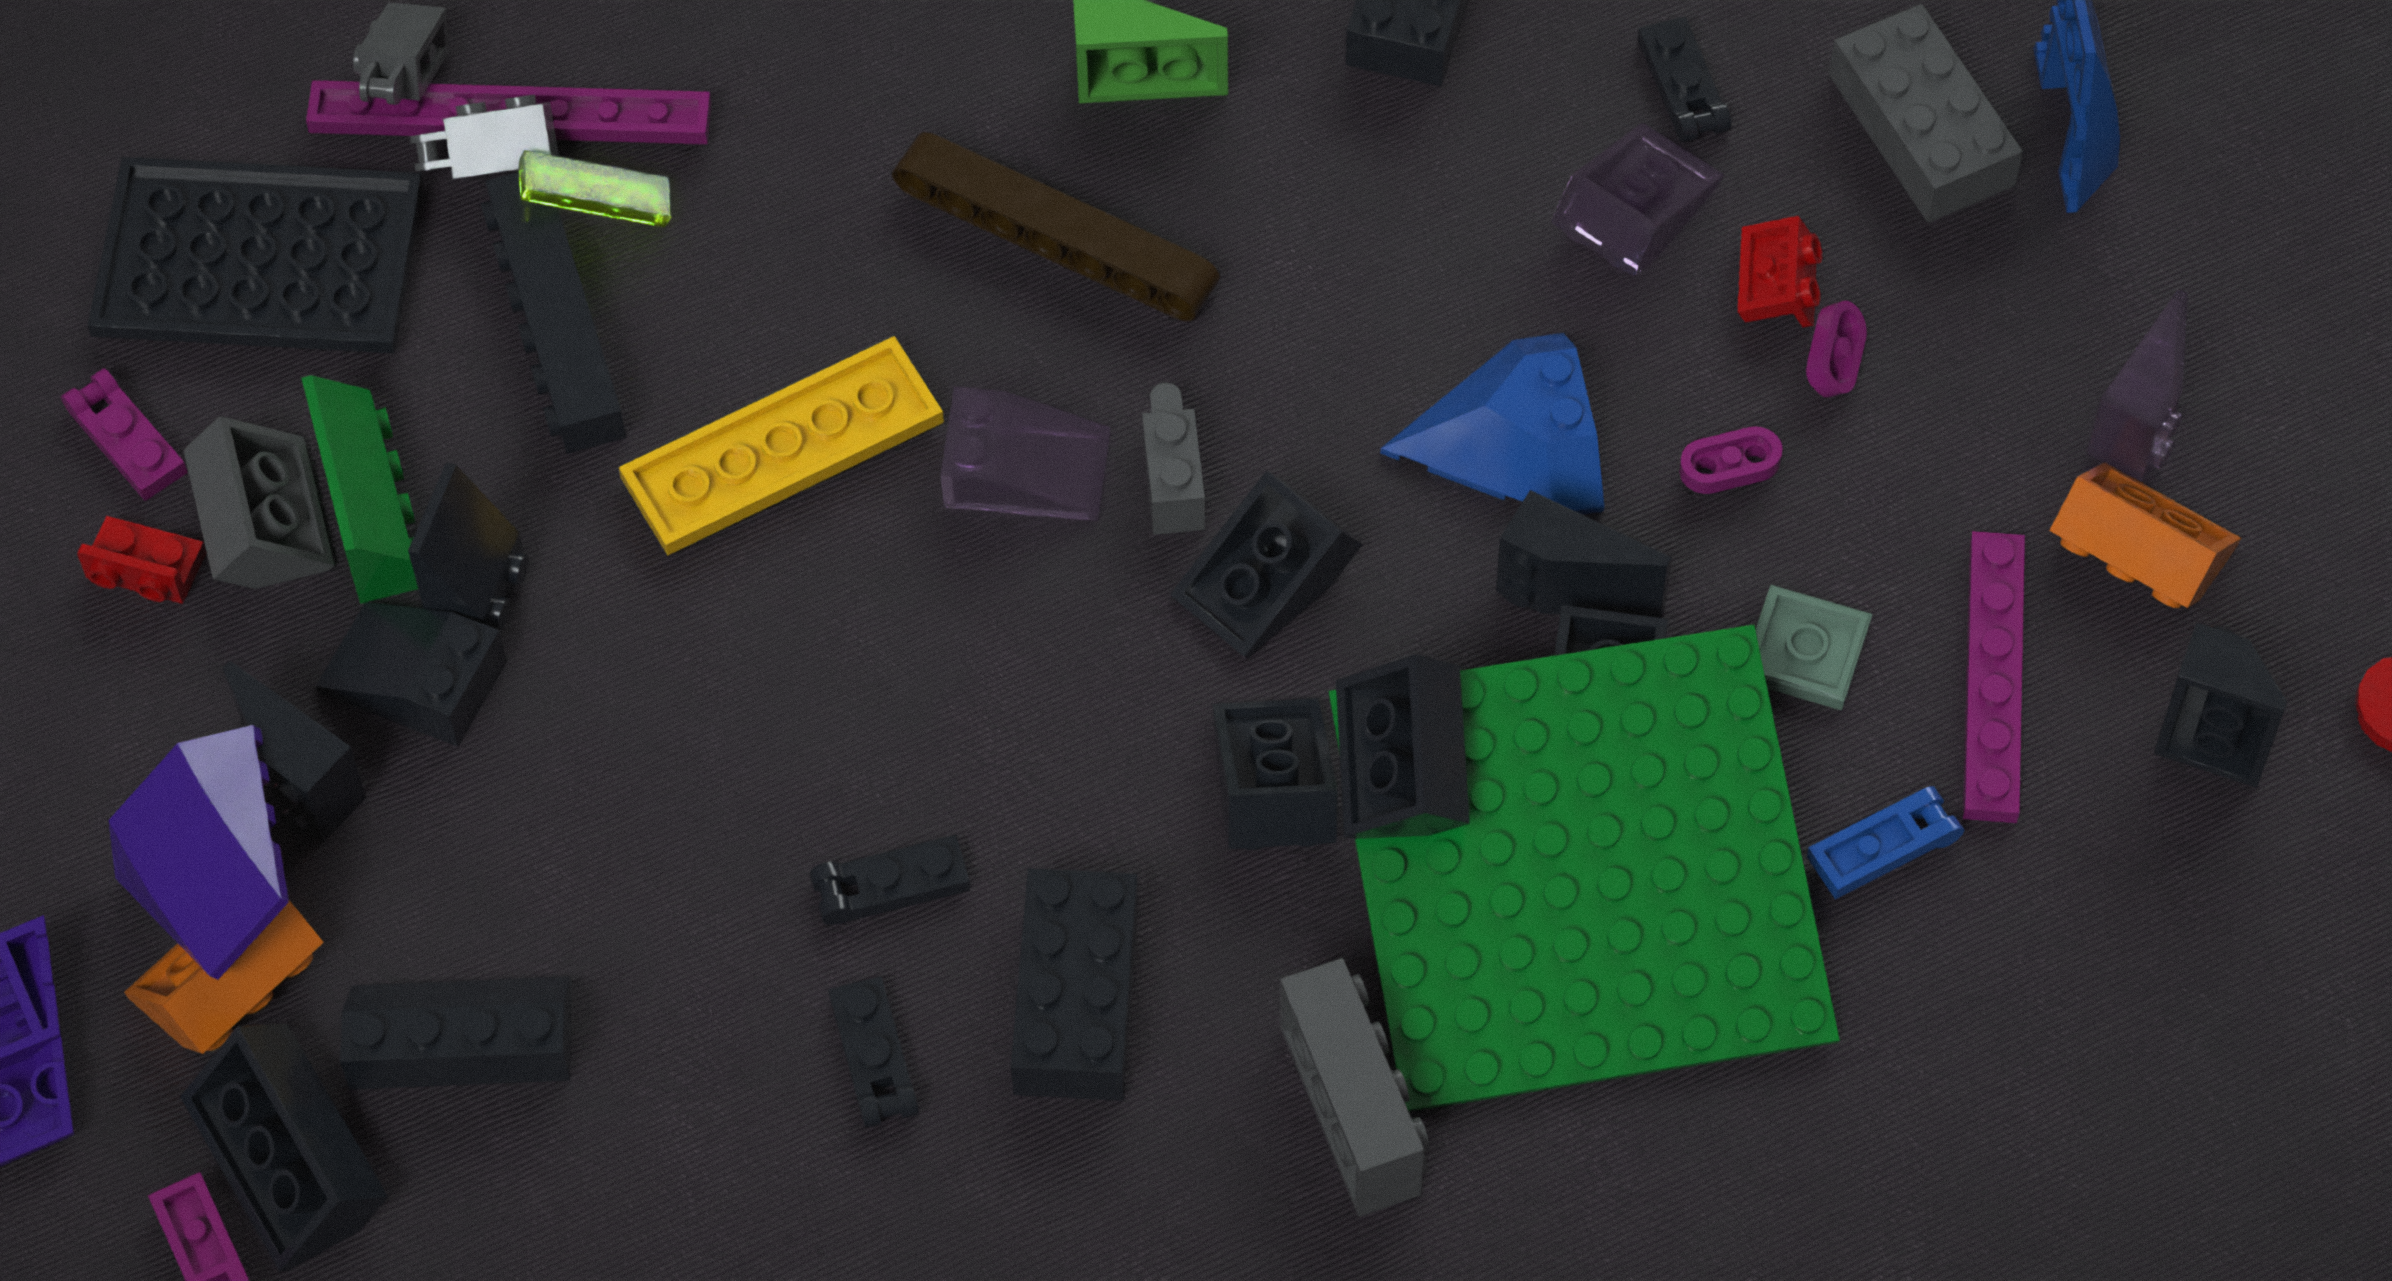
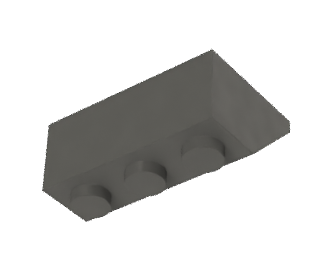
M219 416L184 449L214 580L257 589L326 572L334 566L304 437Z

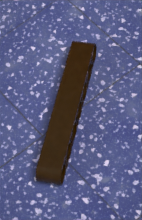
M921 132L917 135L892 171L893 181L908 195L1181 321H1192L1195 319L1220 280L1218 270L1205 258L929 132Z

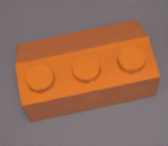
M2105 462L2077 476L2049 530L2062 538L2060 544L2067 550L2083 557H2088L2089 554H2092L2108 563L2106 570L2126 582L2133 583L2135 579L2153 589L2151 594L2154 598L2173 608H2180L2181 605L2189 608L2201 600L2241 540L2239 536Z
M289 900L288 904L219 980L210 977L177 943L124 993L182 1047L203 1054L206 1051H213L219 1048L233 1032L232 1027L242 1017L263 1008L272 999V990L286 977L295 976L308 967L313 960L312 953L324 942Z

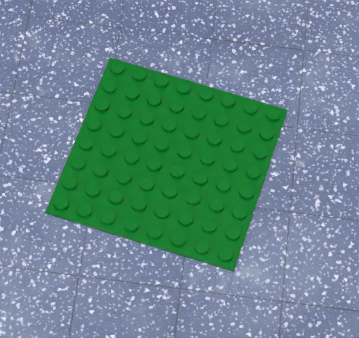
M1754 625L1460 670L1470 824L1430 836L1355 839L1396 1070L1399 1069L1402 1073L1409 1093V1101L1405 1102L1408 1112L1822 1046L1840 1041ZM1336 690L1329 691V700L1339 750Z

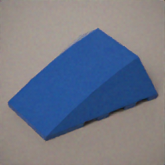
M2057 0L2058 6H2052L2049 12L2050 22H2053V24L2043 26L2040 33L2042 42H2036L2033 48L2041 89L2066 87L2072 114L2058 170L2067 213L2077 212L2118 167L2120 145L2118 113L2100 26L2092 0Z

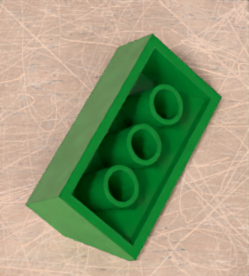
M313 375L302 377L339 530L360 604L417 590L418 586L408 552L414 537L409 538L406 525L416 522L408 492L398 495L394 483L404 480L397 450L386 452L384 440L394 438L386 407L375 410L370 390Z

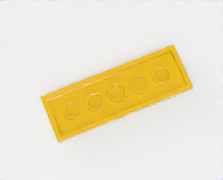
M895 336L620 466V478L668 556L944 423L943 411Z

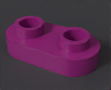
M1841 301L1828 305L1818 315L1807 361L1806 376L1808 382L1817 393L1826 398L1848 393L1856 383L1867 329L1861 311L1852 302Z
M1748 427L1698 439L1688 444L1682 452L1679 468L1680 478L1689 489L1702 494L1716 493L1761 482L1777 473L1781 463L1782 444L1776 434L1763 427ZM1750 456H1756L1761 458L1763 461L1758 463H1752L1747 458ZM1701 468L1710 469L1713 473L1703 474L1698 472L1697 470Z

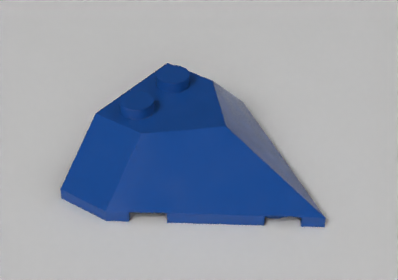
M1564 333L1511 341L1380 448V454L1398 461L1402 456L1428 466L1427 471L1502 500H1505L1506 496L1523 502L1531 490L1582 515L1604 511L1597 432L1577 348Z

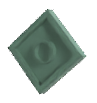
M1770 585L1755 630L1767 689L1842 711L1871 624L1872 614Z

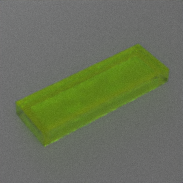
M528 150L523 151L518 161L520 200L666 227L671 218L669 181L667 177Z

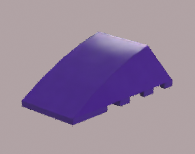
M254 725L177 743L108 820L115 879L210 977L219 980L289 902L280 845L271 841L270 829L276 824L274 807L265 803L263 786L269 782L267 764L258 760L257 748L263 744L261 729Z
M44 915L0 933V1167L74 1136Z

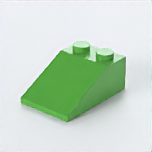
M1073 0L1079 103L1228 95L1227 28L1146 0Z

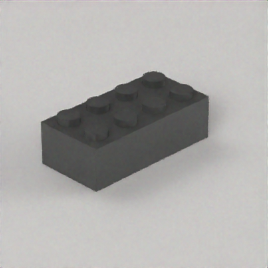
M1922 4L1834 40L1829 70L1830 78L1927 223L2016 186L2023 154L2022 149Z
M1341 958L1280 979V1029L1358 1217L1421 1196L1422 1176L1428 1172L1424 1151L1430 1149V1143L1421 1119L1419 1117L1411 1119L1405 1102L1409 1101V1093L1402 1073L1399 1069L1391 1071L1384 1055L1389 1053V1047L1383 1028L1378 1021L1370 1023L1364 1007L1369 1006V1000L1363 981L1358 974L1350 976L1344 959Z

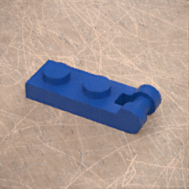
M1930 786L1808 847L1807 859L1836 900L1935 848H1945L1953 844L1963 835L1964 828L1955 816L1947 815L1942 808L1943 798L1935 787ZM1924 818L1929 826L1921 830L1914 819Z

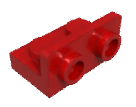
M1799 216L1742 227L1737 312L1744 322L1794 314L1803 328L1814 325V310L1816 306H1819L1821 299L1819 285L1816 280V264L1822 261V247L1818 236L1815 233H1810Z
M106 516L93 545L81 544L77 555L85 577L100 587L113 589L118 586L136 591L142 597L151 601L162 602L166 599L183 604L207 551L203 541Z

